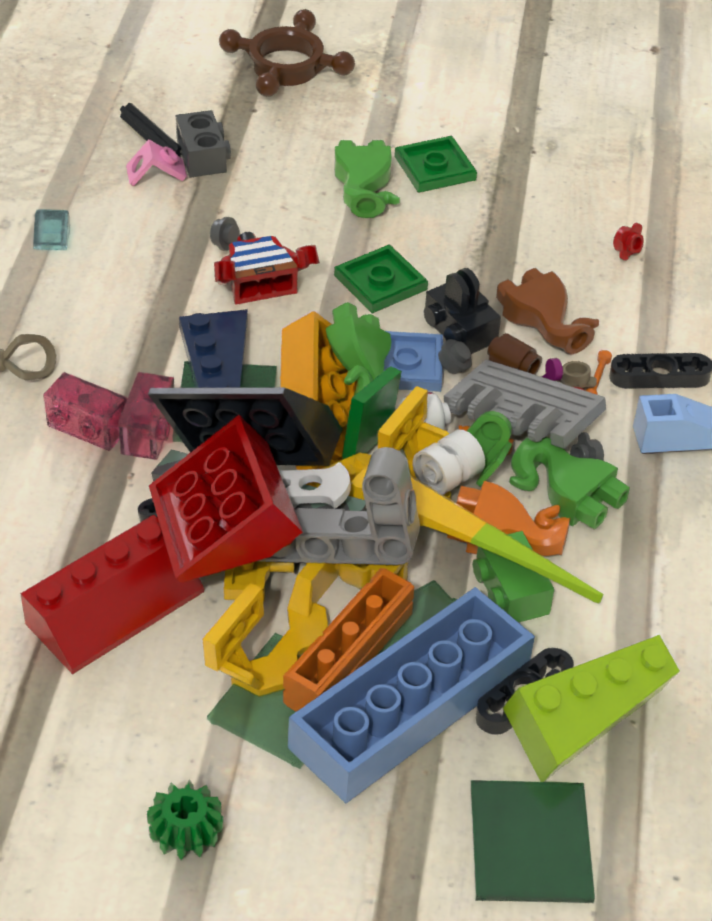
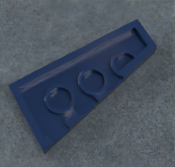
M248 309L208 314L195 313L190 316L179 317V328L195 388H241Z

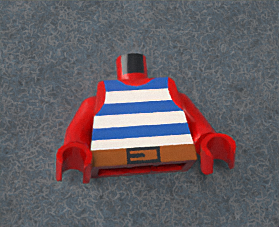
M244 232L239 235L237 242H232L229 245V255L223 257L221 261L214 262L215 282L220 285H227L231 281L233 300L236 305L296 294L298 271L306 269L310 264H318L320 262L316 245L302 246L294 252L282 246L274 236L256 238L254 233Z

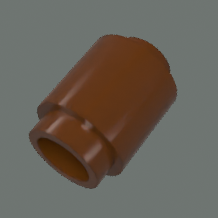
M508 333L503 334L501 337H495L487 350L490 361L536 375L542 363V357L537 354L535 348Z

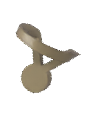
M21 334L10 343L5 351L0 349V372L8 369L23 380L47 377L53 371L56 364L54 346L50 340L41 335ZM30 343L40 344L46 353V363L40 371L22 370L12 363L9 358L20 345Z

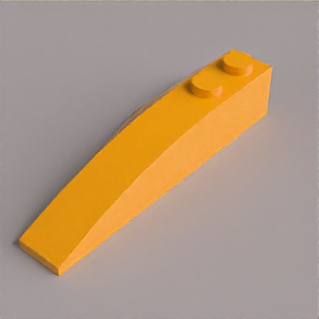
M312 311L282 329L280 386L326 404L331 409L342 427L340 438L330 462L331 465L343 460L342 453L351 399L355 393L357 382L355 381L350 385L344 383L348 371L334 354L326 334V328L332 324L315 311ZM295 465L297 470L322 469L326 467ZM310 482V483L305 484V485L317 487L316 485L313 484V482Z

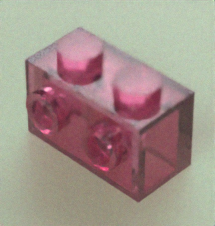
M63 372L43 394L47 426L111 451L129 430L127 397L66 372Z
M143 372L137 373L118 422L120 451L122 455L158 459L163 442L168 440L171 425L149 397L148 392L150 388H174V377Z

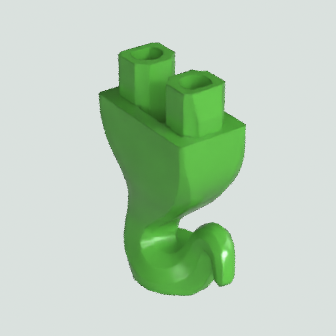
M340 140L338 146H335L334 173L335 177L345 184L343 188L344 203L351 209L353 214L361 218H374L385 211L387 204L397 205L400 203V197L391 192L382 191L375 193L388 184L391 176V146H386L383 140H372L368 143V146H356L352 140Z
M347 302L332 310L334 324L326 328V334L334 354L348 371L344 383L350 385L355 381L357 382L353 395L355 396L384 371V360L391 349V335L380 329L378 317L372 314L358 317L357 307Z
M527 437L517 448L511 459V467L516 476H511L509 483L524 491H532L537 488L539 476L536 468L541 463L546 467L547 493L552 506H560L558 516L560 518H571L569 525L572 527L581 521L596 529L607 516L608 507L603 505L602 501L619 509L628 499L630 487L616 478L617 467L599 459L574 457L563 448L552 445L551 438L549 437L542 438V441L540 440L539 442L531 441Z

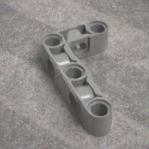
M383 447L375 450L370 458L362 482L367 511L297 508L294 511L303 533L296 537L290 545L283 547L273 556L259 561L401 565L407 563L414 551L420 530V522L416 507V495L412 487L406 457L394 448Z

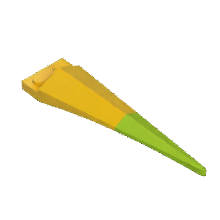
M360 452L338 461L345 466L350 476L351 490L348 496L365 500L362 482L372 455ZM336 462V463H334V464H331V465H329V466H326V467H324V468H322V469H326V468L333 467V466H335L338 462ZM410 475L412 487L416 495V507L420 525L459 538L507 558L600 604L603 593ZM313 482L317 487L321 485L318 482Z

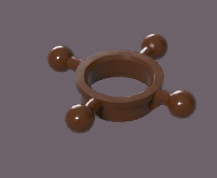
M307 9L296 12L293 17L294 27L269 28L255 35L253 39L241 37L240 33L234 29H227L219 36V45L223 51L234 53L242 49L249 54L254 62L255 73L258 75L256 89L259 94L265 97L275 95L280 86H294L310 81L326 66L332 67L338 75H348L354 70L355 59L346 51H340L335 55L324 53L321 39L310 32L316 25V17ZM276 51H296L310 58L300 63L280 64L265 59L264 56Z

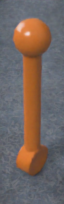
M599 351L597 357L599 364L594 374L597 384L595 387L588 388L585 391L598 395L596 389L605 365L609 364L612 359L610 351Z

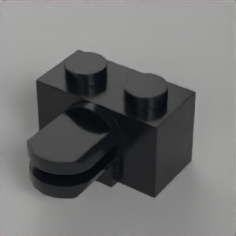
M463 268L456 273L448 274L445 284L426 291L424 318L430 326L434 327L440 334H443L446 341L449 339L460 341L473 354L489 347L491 341L499 336L501 316L488 305L489 300L479 292L480 283L474 272L469 268Z

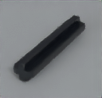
M128 103L126 106H121L120 117L146 141L149 139L162 147H169L181 157V146L135 105Z

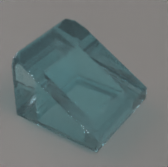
M36 210L33 249L67 250L71 230L69 212L67 210Z

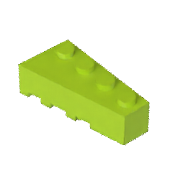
M657 635L519 687L504 705L503 710L542 784L560 768L580 755L582 751L596 740L607 734L623 719H626L662 691L680 670L661 636Z

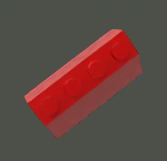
M152 515L20 594L26 626L73 675L204 593V586L199 578L183 583L175 579L159 520L155 515Z

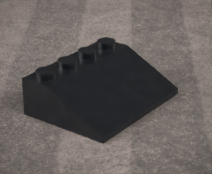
M285 387L150 388L148 392L149 397L190 453L240 415L268 443L276 465L329 466L342 432V427L328 405Z

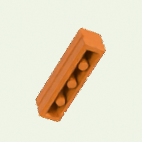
M380 568L371 578L370 583H366L323 631V636H319L283 675V687L285 688L283 691V703L297 712L373 659L412 615V600L414 599L415 587L411 582L385 568Z

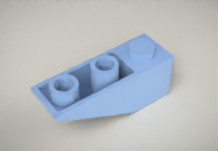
M678 394L639 396L633 429L640 452L712 449V407Z

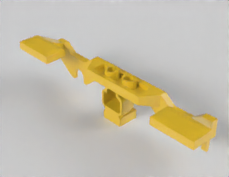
M418 386L411 391L378 430V449L389 447L400 451L402 448L408 460L410 475L415 478L412 462L414 455L449 435L447 431L424 422L427 418L428 390ZM451 491L444 494V496H446L450 500ZM408 562L401 565L306 563L296 577L287 607L289 630L268 656L251 661L248 660L241 643L264 616L262 588L249 583L203 637L205 666L230 676L233 686L259 699L283 692L285 690L283 687V675L319 636H323V631L328 627L326 609L317 604V602L335 579L340 576L342 581L361 590L366 583H370L371 578L380 568H385L407 580Z

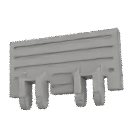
M487 359L443 396L444 403L448 404L450 412L453 414L461 415V413L463 414L467 410L468 418L476 421L481 414L488 411H496L508 418L511 423L512 434L520 436V434H523V431L525 432L528 429V439L539 442L550 433L551 444L563 449L606 410V401L603 396Z

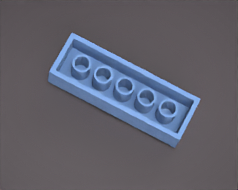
M474 587L291 715L288 728V749L346 804L474 709L480 697L528 662L531 658L535 636Z

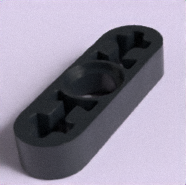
M700 353L620 354L615 356L611 362L609 379L615 386L625 389L698 388L706 386L710 382L712 360ZM653 368H664L670 373L660 374L655 372Z
M559 648L544 649L480 697L475 717L479 728L486 733L494 735L503 734L510 730L512 725L504 710L502 716L495 712L502 709L505 705V699L508 702L515 693L513 688L520 684H530L541 680L544 676L546 678L560 672L558 669H554L557 666L561 668V672L572 668L574 662L570 654ZM548 666L552 670L546 674V668ZM488 710L494 712V714L489 715Z

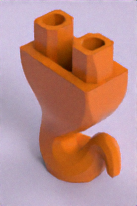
M483 481L481 490L465 486L460 487L457 504L506 534L523 531L533 551L541 556H562L571 518L561 517L553 519L560 512L559 505L542 509L536 514L533 521L521 502L512 493L497 484ZM447 534V538L467 543V553L477 554L478 546Z

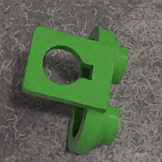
M488 411L481 414L467 430L477 439L485 456V467L476 482L480 487L483 481H486L501 465L512 446L508 441L512 434L511 423L506 416L496 411Z

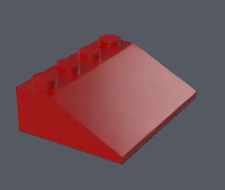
M240 415L149 485L175 579L180 583L269 558L283 547L290 545L296 537L303 533L268 443Z

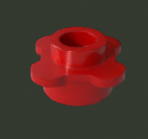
M634 223L632 228L622 226L617 230L613 245L615 250L620 252V259L626 261L630 255L641 252L644 238L641 235L642 225L640 223Z

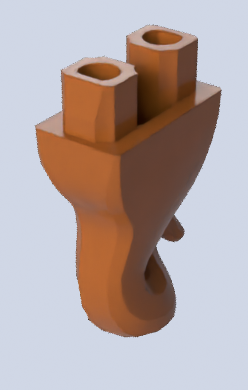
M537 268L526 271L522 276L521 285L516 286L508 279L497 286L496 298L504 306L502 316L511 323L539 330L547 342L562 348L569 354H576L584 350L592 342L595 334L594 328L599 326L598 319L578 318L571 325L563 324L568 295L565 285L553 271L543 274Z

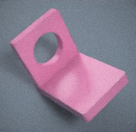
M149 139L126 165L129 184L133 186L152 165L181 181L187 177L183 159L171 148L162 147ZM143 158L141 167L135 172L138 162Z

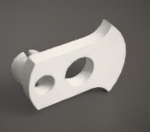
M340 462L326 469L279 471L284 485L287 486L286 490L293 508L303 503H326L335 509L350 494V476L348 470ZM310 482L321 484L314 490L301 489L303 485Z

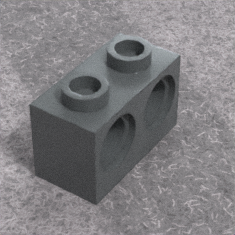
M213 110L175 115L177 143L181 146L180 152L189 178L227 173L226 160L231 159L230 144L228 140H224L222 122L216 121Z

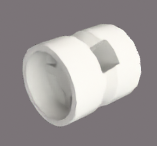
M457 429L440 439L438 443H433L416 453L412 461L413 470L418 480L444 495L460 485L461 482L464 483L482 472L485 467V456L479 442L471 433Z

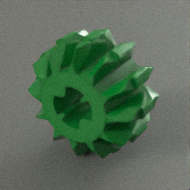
M189 779L185 788L178 789L171 782L168 787V794L156 792L153 799L154 806L149 807L147 811V823L150 824L149 836L152 842H159L160 850H162L164 855L176 849L177 856L182 860L186 855V851L192 850L200 857L203 853V845L215 847L218 841L217 833L222 832L224 827V817L221 815L220 800L218 797H211L207 785L194 790V785Z

